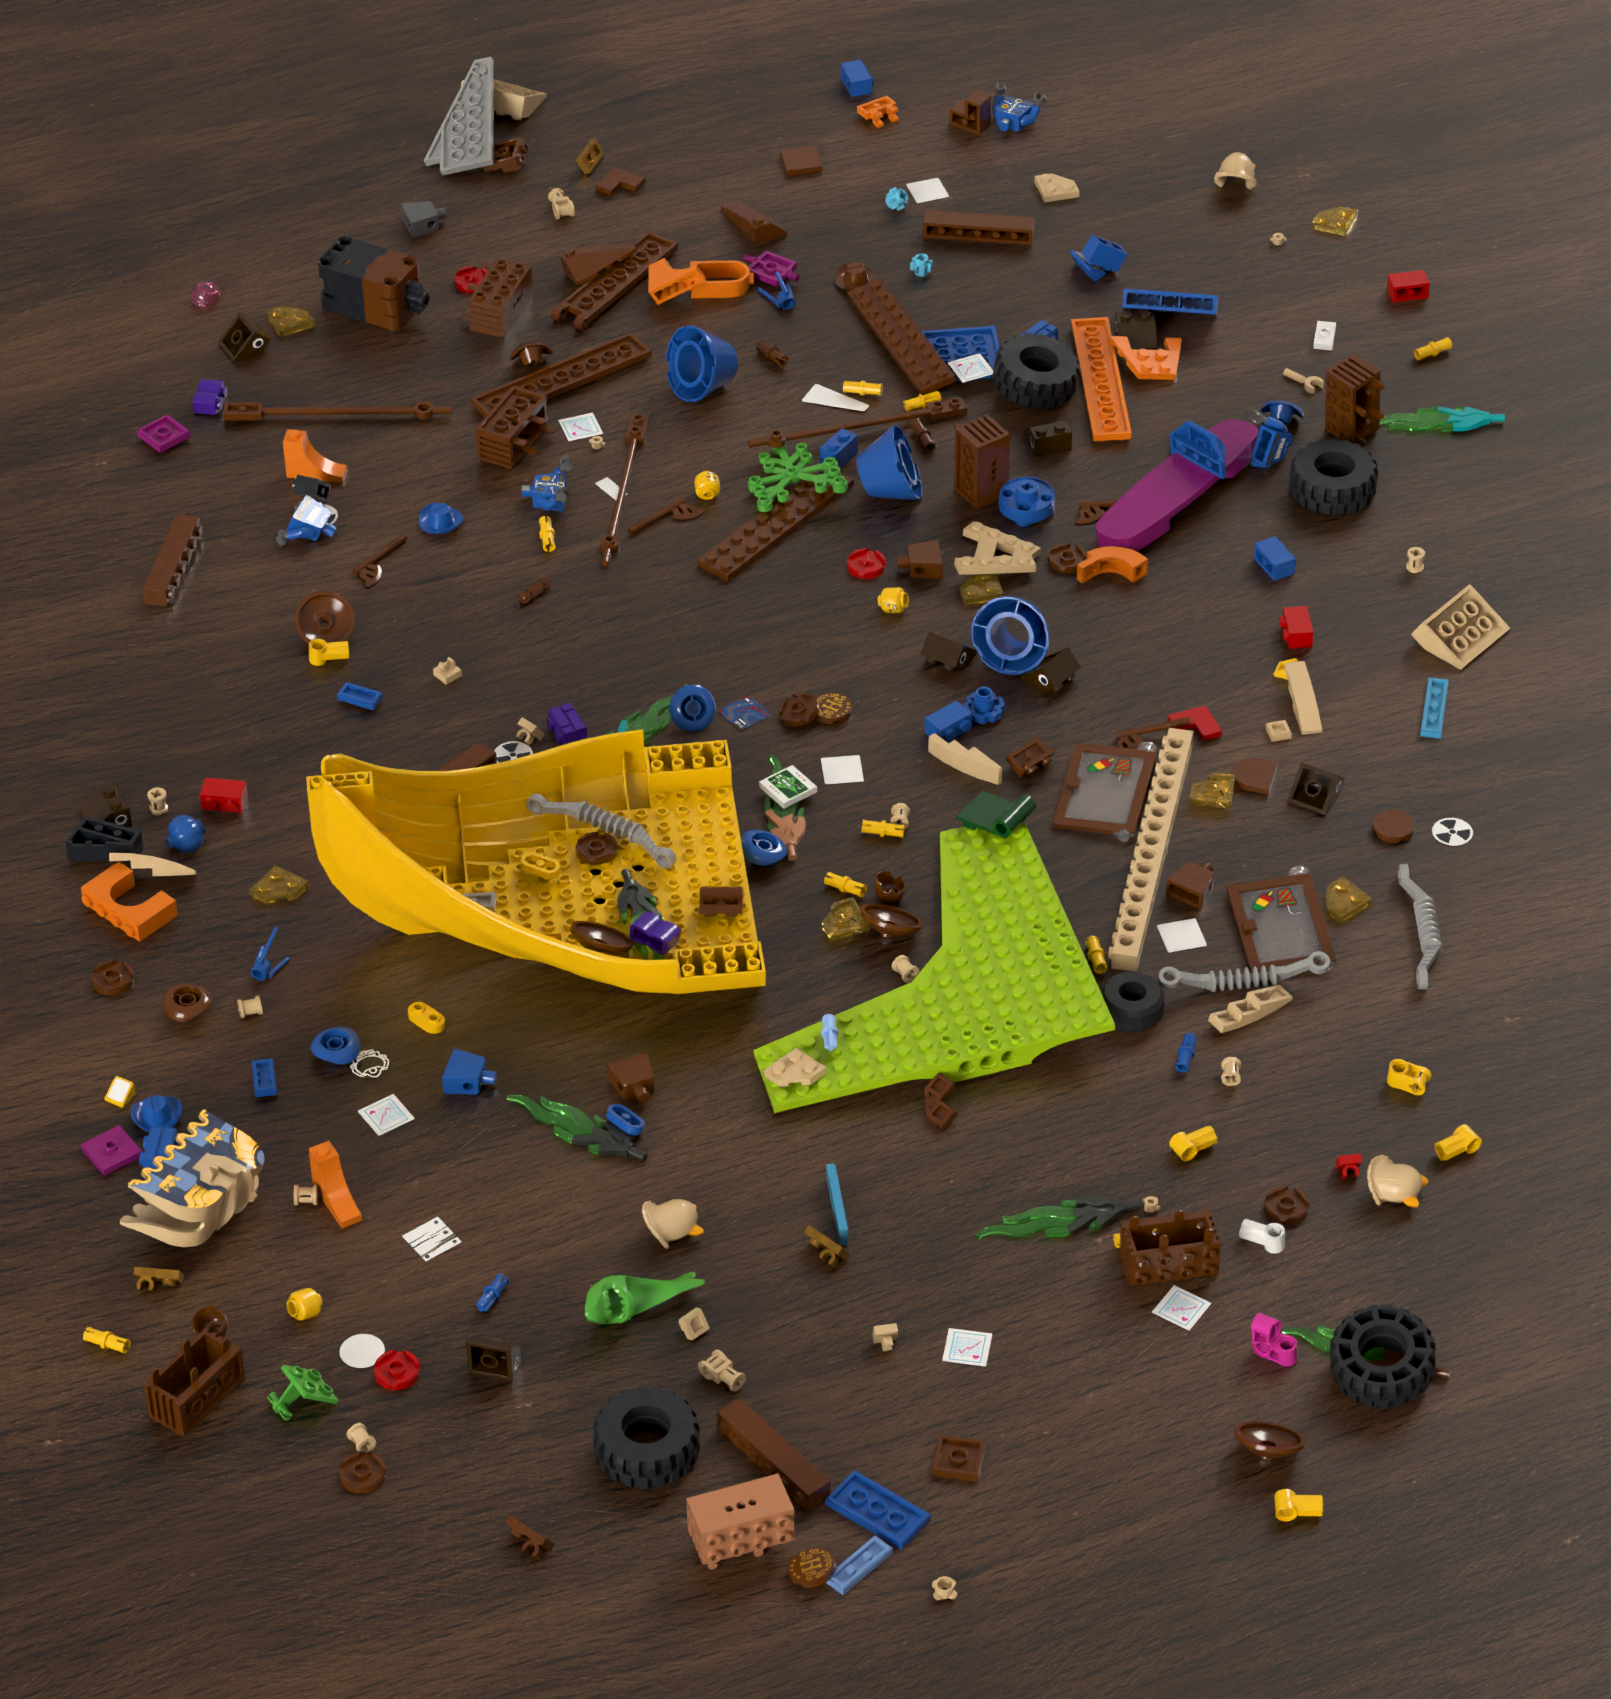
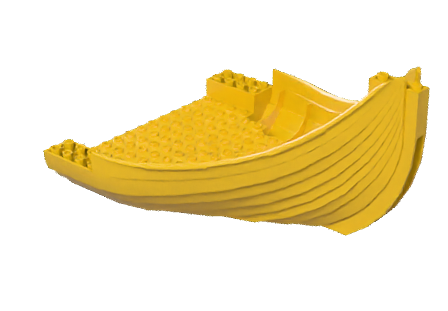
M642 729L587 738L505 762L451 771H414L388 768L360 761L344 754L327 755L322 759V775L306 777L312 836L321 865L332 884L352 905L384 925L408 935L441 932L513 958L542 962L587 979L635 992L683 994L765 986L766 971L761 941L758 942L732 790V771L727 740L644 747ZM533 793L542 795L547 802L587 801L589 806L591 804L596 805V810L599 807L603 808L604 812L609 810L611 815L616 813L618 819L623 816L626 821L632 820L633 824L636 822L640 823L643 830L646 831V834L649 835L658 848L667 847L675 853L676 862L669 869L662 868L641 845L630 843L628 837L625 840L621 839L620 835L616 837L612 832L610 835L618 843V852L615 858L603 864L585 863L578 859L575 847L577 840L591 832H599V834L604 835V833H607L606 828L604 830H600L598 826L594 828L591 826V823L585 824L584 819L578 821L568 814L543 813L542 815H536L527 808L526 800ZM527 853H538L557 860L560 863L561 874L553 880H547L525 872L521 868V857ZM641 865L644 869L642 871H635L633 867ZM593 869L602 871L599 875H592L590 873ZM629 869L632 879H635L641 886L653 894V900L649 901V903L662 914V920L677 925L681 929L680 941L666 955L658 954L648 946L641 945L635 941L633 948L628 952L608 955L584 948L573 937L570 927L575 921H592L618 929L629 936L630 925L640 915L632 919L630 908L627 909V915H620L618 896L623 887L617 888L613 885L615 882L624 883L621 871ZM741 886L743 888L742 914H738L736 917H727L725 914L705 917L704 914H699L700 887ZM496 892L495 912L462 894ZM603 898L606 901L603 904H596L594 900Z

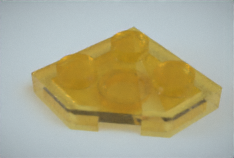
M1340 206L1318 212L1312 222V229L1347 236L1358 216V210Z
M280 306L266 311L267 319L281 337L315 326V320L307 310Z
M972 574L960 587V594L965 605L984 603L1004 596L996 574Z
M1214 772L1208 776L1207 780L1201 783L1197 781L1192 784L1190 805L1231 808L1235 774Z
M274 865L249 889L251 897L266 904L274 903L275 899L286 897L288 900H294L309 887V881Z
M1344 876L1327 885L1326 912L1340 923L1372 904V898Z
M851 897L832 904L829 915L822 922V929L830 942L869 931L870 925L863 920L860 915V907L855 899Z

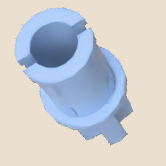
M826 1014L822 1017L823 1029L821 1030V1036L824 1038V1048L831 1052L837 1048L839 1033L835 1023L836 1017L832 1014Z

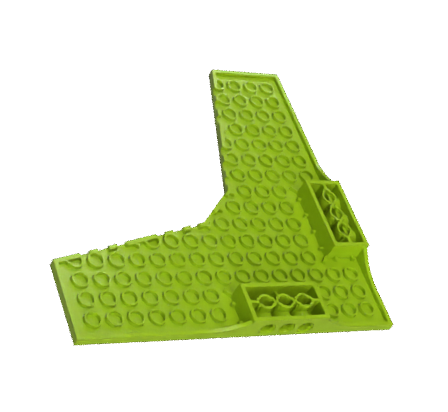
M1025 822L1006 838L999 837L977 827L975 830H971L963 826L940 832L942 946L911 983L834 1015L839 1034L837 1037V1048L831 1052L824 1048V1038L821 1036V1030L823 1029L822 1021L753 1050L774 1113L904 1081L933 1079L938 1073L953 1083L1032 1064V1060L1035 1057L1062 1043L1115 1030L1113 1018ZM795 1048L826 1067L827 1074L812 1085H802L801 1082L789 1083V1086L779 1087L764 1075L765 1069Z

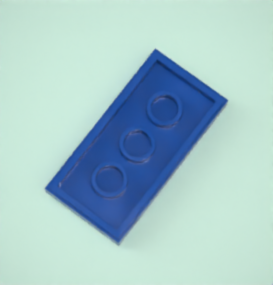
M855 1470L825 1499V1505L901 1550L931 1520V1514Z

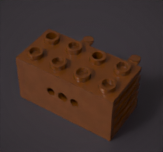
M497 258L493 264L488 262L481 264L482 268L489 269L479 285L473 283L467 285L468 289L475 291L468 300L470 312L469 314H462L461 319L471 322L470 331L505 338L533 296L531 265Z
M1354 353L1326 370L1325 429L1328 432L1334 434L1342 441L1347 440L1353 444L1357 442L1364 446L1366 445V435L1370 436L1372 431L1376 432L1380 429V419L1384 418V414L1380 411V390L1385 389L1384 384L1381 382V370Z
M512 386L476 427L478 459L512 469L525 453L536 455L537 449L531 448V446L544 431L550 434L556 432V429L548 426L547 396Z
M987 414L984 415V418H977V421L972 420L971 424L965 423L964 427L954 424V489L978 509L999 500L1002 486L1009 481L1010 434Z
M1177 1210L1174 1215L1145 1219L1133 1216L1130 1218V1221L1121 1222L1119 1254L1129 1286L1219 1274L1221 1241L1218 1233H1216L1217 1229L1214 1226L1211 1210L1184 1213L1183 1210Z
M207 1328L194 1336L191 1342L186 1339L177 1355L169 1363H166L160 1371L155 1368L151 1372V1378L144 1385L148 1416L185 1437L246 1379L242 1348L235 1344L231 1346V1342L227 1338L221 1336L217 1338V1334L214 1332L210 1334V1330Z

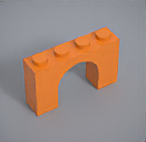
M118 861L81 887V899L86 907L92 908L101 917L109 920L115 927H119L128 936L140 942L178 916L176 900L161 890L144 903L136 906L117 904L115 902L117 898L135 887L133 870Z

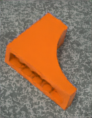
M665 258L649 265L648 292L658 305L706 282V277L697 265L685 269H672Z
M287 429L283 439L287 478L296 479L297 475H302L326 482H344L347 474V465L335 463L319 454L309 442L306 431Z
M326 1141L309 1148L313 1185H318L319 1196L340 1227L343 1229L362 1221V1214L347 1187L341 1169L339 1154L331 1142Z

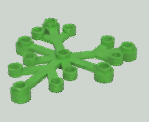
M806 443L797 444L796 452L790 458L787 454L786 444L781 448L771 447L772 453L779 455L781 459L771 458L768 452L760 453L759 462L763 464L764 472L777 475L765 478L752 476L748 481L749 491L754 493L756 497H759L757 506L760 512L771 511L773 509L772 500L776 496L779 502L788 501L790 499L789 492L784 490V488L789 483H797L801 479L812 481L815 485V491L818 493L825 492L827 485H831L835 493H844L848 490V482L845 477L841 476L840 468L835 458L827 457L821 464L806 467L813 461L812 454L808 452ZM801 457V461L796 466H793ZM820 470L824 472V474L820 475L808 474ZM780 481L776 486L768 488L764 486L765 484Z

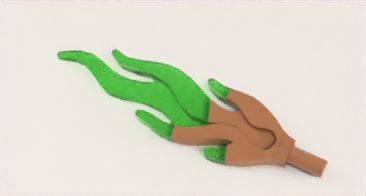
M770 755V759L774 764V769L771 773L773 775L782 770V765L774 755ZM766 795L764 812L770 822L767 824L768 832L776 835L783 841L788 850V860L795 861L797 858L796 847L806 830L804 809H799L798 820L794 823L793 817L798 808L799 801L784 809L775 802L772 809L770 807V798Z

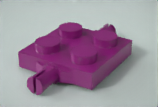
M765 251L758 257L746 254L743 258L744 262L751 264L749 270L750 273H753V277L777 287L780 284L775 274L777 271L783 281L789 278L797 282L800 278V274L793 272L797 269V262L769 251Z

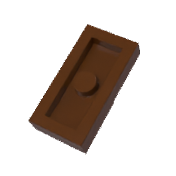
M509 1515L505 1524L512 1528L510 1533L521 1540L524 1536L530 1539L523 1544L522 1549L529 1552L531 1547L535 1546L532 1556L537 1559L542 1555V1547L551 1551L555 1545L511 1515Z

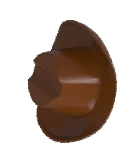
M849 262L842 265L835 276L836 285L848 291L877 280V276L872 270L858 262Z
M528 343L514 349L510 360L520 356L525 367H529L532 364L537 366L543 363V354L549 355L553 351L545 343Z
M189 983L177 984L165 992L163 1008L169 1018L175 1021H188L204 1012L211 1005L213 998L200 985Z

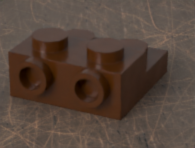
M522 137L493 144V165L484 166L485 172L496 171L502 168L504 173L518 171L521 169L522 164L526 162L525 154L529 153L528 145L524 143Z

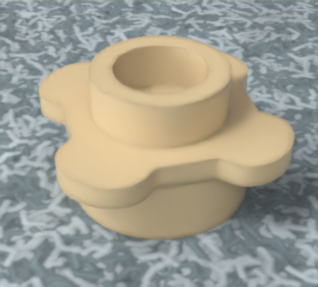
M946 1576L932 1582V1587L935 1589L933 1597L936 1600L955 1599L957 1597V1592L954 1588L956 1581Z

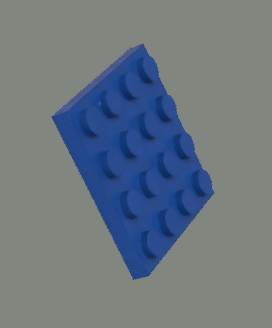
M995 326L921 331L955 375L956 382L961 380L949 366L948 362L980 353L993 370L996 354L999 349ZM988 375V376H985V377H982V378H978V379H975V380H979V379H989V378H992V379H993V377H992V375Z

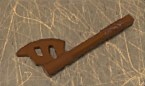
M681 497L665 508L629 527L628 532L633 534L671 512L674 514L673 518L686 520L700 516L705 510L702 508L696 509L690 503L686 504L685 499Z
M1118 500L1079 502L1081 509L1079 510L1080 517L1075 520V523L1088 524L1100 519L1105 513L1100 508L1112 507Z
M402 534L352 569L355 575L360 574V578L366 582V588L377 583L382 574L381 566L374 565L373 563L406 541V535Z
M1189 717L1116 732L1117 746L1124 748L1123 744H1125L1129 749H1137L1144 741L1138 735L1190 724Z

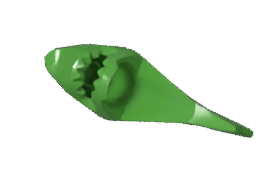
M695 1272L683 1274L672 1280L612 1275L601 1279L589 1289L585 1304V1317L587 1321L596 1324L624 1323L631 1320L632 1316L652 1308L681 1292L705 1284V1280L694 1278Z

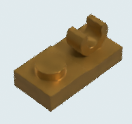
M596 139L590 140L576 159L584 174L591 173L604 154Z
M810 1225L804 1231L810 1237L809 1243L818 1249L821 1246L825 1248L819 1256L823 1261L828 1256H832L828 1262L832 1267L837 1265L838 1256L845 1261L850 1256L844 1248Z
M134 1267L133 1275L138 1279L136 1286L140 1291H142V1285L145 1282H149V1290L153 1292L155 1290V1282L153 1280L160 1281L162 1285L175 1287L176 1283L183 1284L184 1275L180 1270Z

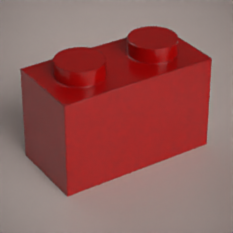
M1424 270L1388 274L1387 291L1392 302L1429 298L1430 282Z
M1307 606L1284 607L1283 615L1279 616L1280 628H1283V641H1287L1288 649L1312 647L1314 632Z
M205 778L200 792L202 810L243 813L248 797L246 781Z

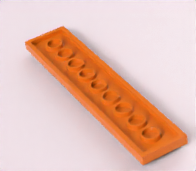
M1108 317L1071 319V329L1076 355L1080 363V376L1093 441L1131 439L1132 432L1114 346L1110 344L1112 334Z

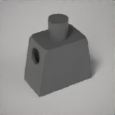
M431 201L402 204L403 220L412 238L438 230V220L447 218L446 209H435Z

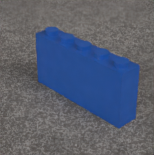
M1124 289L1122 307L1124 309L1217 315L1219 296Z

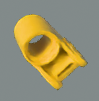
M1394 1059L1389 1064L1387 1083L1393 1088L1401 1089L1414 1095H1422L1426 1090L1425 1085L1430 1081L1432 1074L1426 1067L1418 1066L1402 1059Z

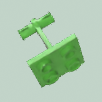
M283 1365L281 1370L291 1383L281 1398L275 1392L270 1393L267 1397L273 1405L272 1408L275 1413H279L284 1421L292 1417V1413L287 1407L300 1395L306 1399L337 1404L339 1401L333 1394V1389L325 1384L321 1378L322 1375L318 1371Z

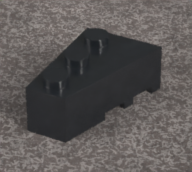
M84 816L65 842L68 861L111 862L109 861V853L141 854L144 850L141 831ZM119 861L121 863H131V861Z

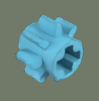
M894 187L886 194V204L892 210L896 208L899 211L905 208L904 205L908 204V195L901 188L897 190Z
M917 254L915 258L912 257L910 270H915V275L924 277L928 275V272L931 273L933 260H928L926 254Z

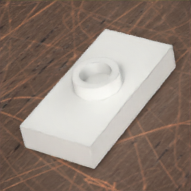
M1317 321L1313 349L1332 350L1336 330L1335 322Z

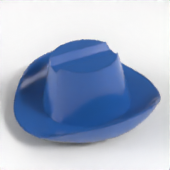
M1269 401L1260 409L1262 413L1270 412L1272 418L1280 420L1284 425L1291 423L1294 414L1304 418L1303 411L1299 406L1286 401Z
M431 503L425 506L419 514V525L423 531L429 534L452 532L464 520L459 511L445 503Z
M700 685L684 686L671 698L669 704L670 716L673 722L683 730L691 732L703 730L711 724L715 716L716 705L714 698L706 688Z
M749 830L741 837L743 855L754 864L761 866L770 865L781 860L787 854L788 850L783 841L770 832Z
M336 1026L320 1032L312 1041L310 1049L320 1059L336 1064H347L355 1060L359 1055L361 1042L358 1034L353 1029L345 1026Z
M157 1095L154 1097L149 1096L145 1100L135 1103L131 1107L130 1112L136 1125L149 1132L151 1127L172 1128L181 1115L182 1106L176 1097Z

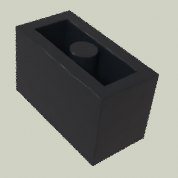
M297 475L293 481L292 489L295 495L303 498L308 495L315 501L327 503L331 484L316 478Z

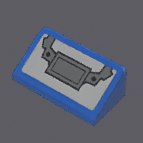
M1070 251L1074 262L1093 281H1098L1106 274L1098 265L1092 266L1088 264L1082 253Z

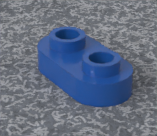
M611 1104L608 1106L606 1117L610 1122L614 1123L629 1136H637L643 1133L645 1122L642 1118L623 1105Z

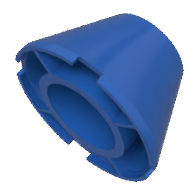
M693 325L679 328L669 341L666 351L669 372L666 373L672 390L680 399L687 402L699 401L731 382L735 377L738 359L736 351L730 343Z
M898 425L891 426L857 457L858 473L863 487L870 497L918 500L922 498V483L917 463H913L910 455L913 451L905 434Z
M1013 596L994 598L978 610L972 622L971 638L973 646L976 647L980 654V659L997 672L1007 675L1024 674L1037 667L1048 651L1050 636L1044 615L1037 606L1024 599ZM1005 617L1016 618L1025 625L1029 634V642L1019 641L1010 635L1006 628Z

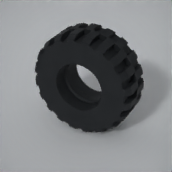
M1019 334L1009 338L999 347L992 377L998 391H1001V394L1005 398L1010 399L1012 403L1022 405L1025 408H1034L1035 410H1048L1053 407H1059L1072 398L1080 374V363L1073 350L1069 349L1065 343L1056 340V338L1047 337L1043 334Z
M1337 439L1318 440V442H1311L1306 447H1302L1293 457L1290 467L1289 488L1295 500L1300 502L1302 507L1310 509L1311 512L1322 513L1326 516L1353 514L1357 510L1360 511L1365 508L1376 494L1378 479L1377 463L1368 450L1363 449L1356 443L1353 444L1347 440L1341 441Z
M1387 1304L1385 1306L1370 1305L1366 1309L1360 1308L1354 1311L1352 1316H1346L1342 1320V1325H1338L1333 1332V1338L1330 1341V1369H1332V1377L1334 1382L1338 1384L1341 1392L1345 1395L1348 1394L1350 1399L1356 1403L1361 1402L1366 1407L1373 1408L1374 1406L1380 1407V1409H1388V1407L1393 1406L1396 1408L1401 1407L1408 1401L1416 1400L1418 1394L1424 1393L1428 1389L1429 1383L1433 1380L1436 1367L1435 1340L1431 1336V1330L1426 1324H1422L1421 1318L1415 1314H1410L1404 1308L1400 1307L1399 1309ZM1376 1347H1389L1397 1350L1404 1356L1399 1362L1390 1366L1372 1365L1362 1358L1364 1353Z
M645 1386L637 1387L634 1390L627 1389L622 1391L620 1395H615L609 1399L608 1404H604L598 1411L599 1414L595 1417L593 1441L596 1461L600 1464V1468L604 1473L610 1474V1478L618 1483L622 1482L625 1486L631 1488L635 1486L640 1487V1489L664 1487L667 1483L672 1484L676 1482L681 1475L684 1476L697 1461L698 1452L700 1451V1429L696 1412L684 1398L676 1396V1393L670 1390L665 1391L660 1387L645 1388ZM647 1431L665 1436L657 1442L647 1444L637 1443L629 1439L637 1433Z

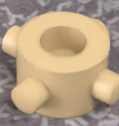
M1275 233L1273 238H1270V241L1274 245H1282L1283 241H1286V237L1281 233Z
M594 436L592 439H589V443H591L594 449H600L605 446L601 436Z
M1149 1196L1142 1199L1144 1211L1155 1212L1160 1209L1157 1197Z

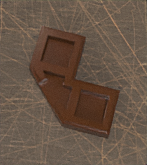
M938 1073L924 1088L925 1113L927 1120L944 1131L958 1115L956 1110L944 1103V1100L953 1092L956 1086L949 1079Z

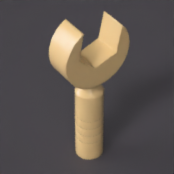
M1288 368L1283 372V375L1297 382L1304 383V389L1308 393L1315 394V387L1313 386H1319L1323 389L1324 381L1320 377L1310 376L1305 378V376Z

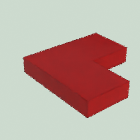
M1206 705L1168 715V721L1189 717L1190 724L1174 727V729L1190 730L1195 728L1203 741L1222 736L1221 728Z

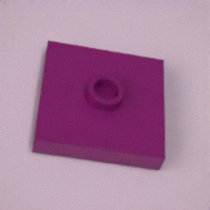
M168 414L137 430V436L159 453L191 437L190 431Z
M120 1125L81 1144V1150L104 1176L138 1159L140 1152H142Z

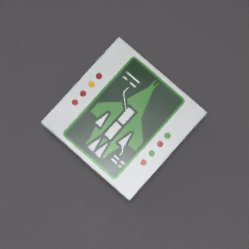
M793 765L759 781V787L783 809L817 792V786Z

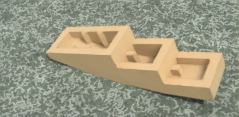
M1305 662L1284 663V671L1289 682L1288 689L1293 701V711L1302 735L1322 733L1319 711Z
M935 733L929 736L928 752L942 762L978 779L997 785L1002 783V767L976 747L967 750L955 740L947 743Z
M109 853V861H131V869L152 868L154 877L197 875V870L170 860L133 853Z
M1280 985L1247 992L1245 999L1229 1003L1227 1010L1211 1013L1208 1021L1221 1033L1228 1032L1267 1016L1292 1001L1293 997Z

